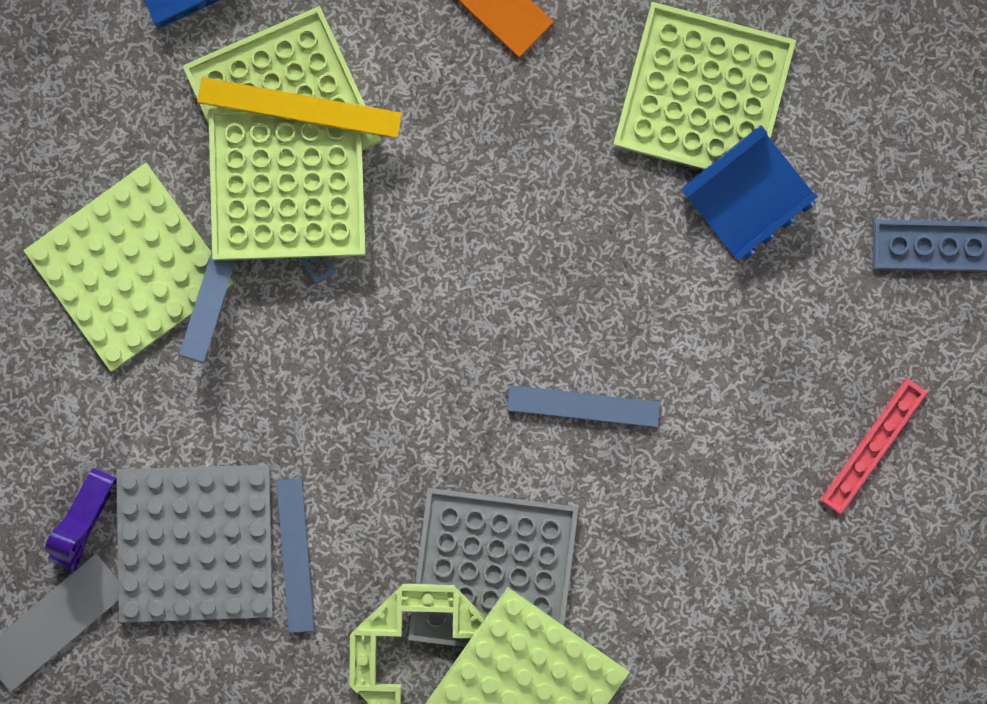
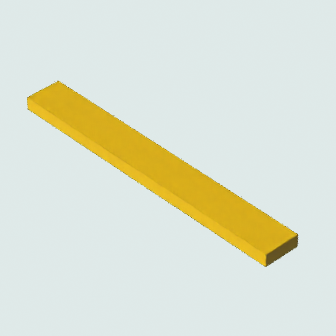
M205 77L201 78L197 99L198 104L398 139L402 118L401 112Z

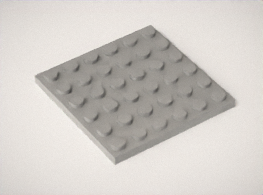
M270 465L117 469L119 622L273 617Z
M428 488L415 584L454 585L485 618L506 588L509 587L564 626L579 507ZM411 613L408 640L466 647L471 638H453V613Z

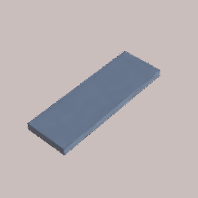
M874 219L873 270L987 272V222Z

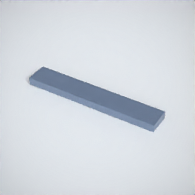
M211 252L178 357L201 364L204 363L236 260L213 261Z
M510 385L507 411L658 427L660 402Z
M302 478L277 480L289 633L314 631Z

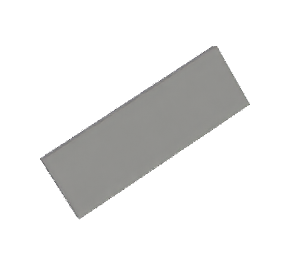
M97 553L0 634V680L10 692L15 690L118 602V578Z

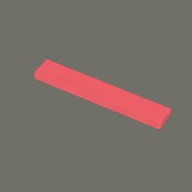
M906 378L819 501L837 514L842 515L928 392Z

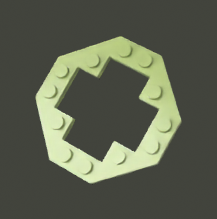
M402 584L350 634L349 686L356 693H359L368 704H401V684H376L377 636H402V611L453 613V638L473 637L485 620V616L454 585Z

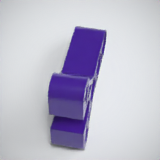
M92 468L67 515L52 530L47 539L45 550L49 554L48 559L50 562L72 572L76 570L83 556L90 533L112 493L109 491L113 483L116 484L117 478Z

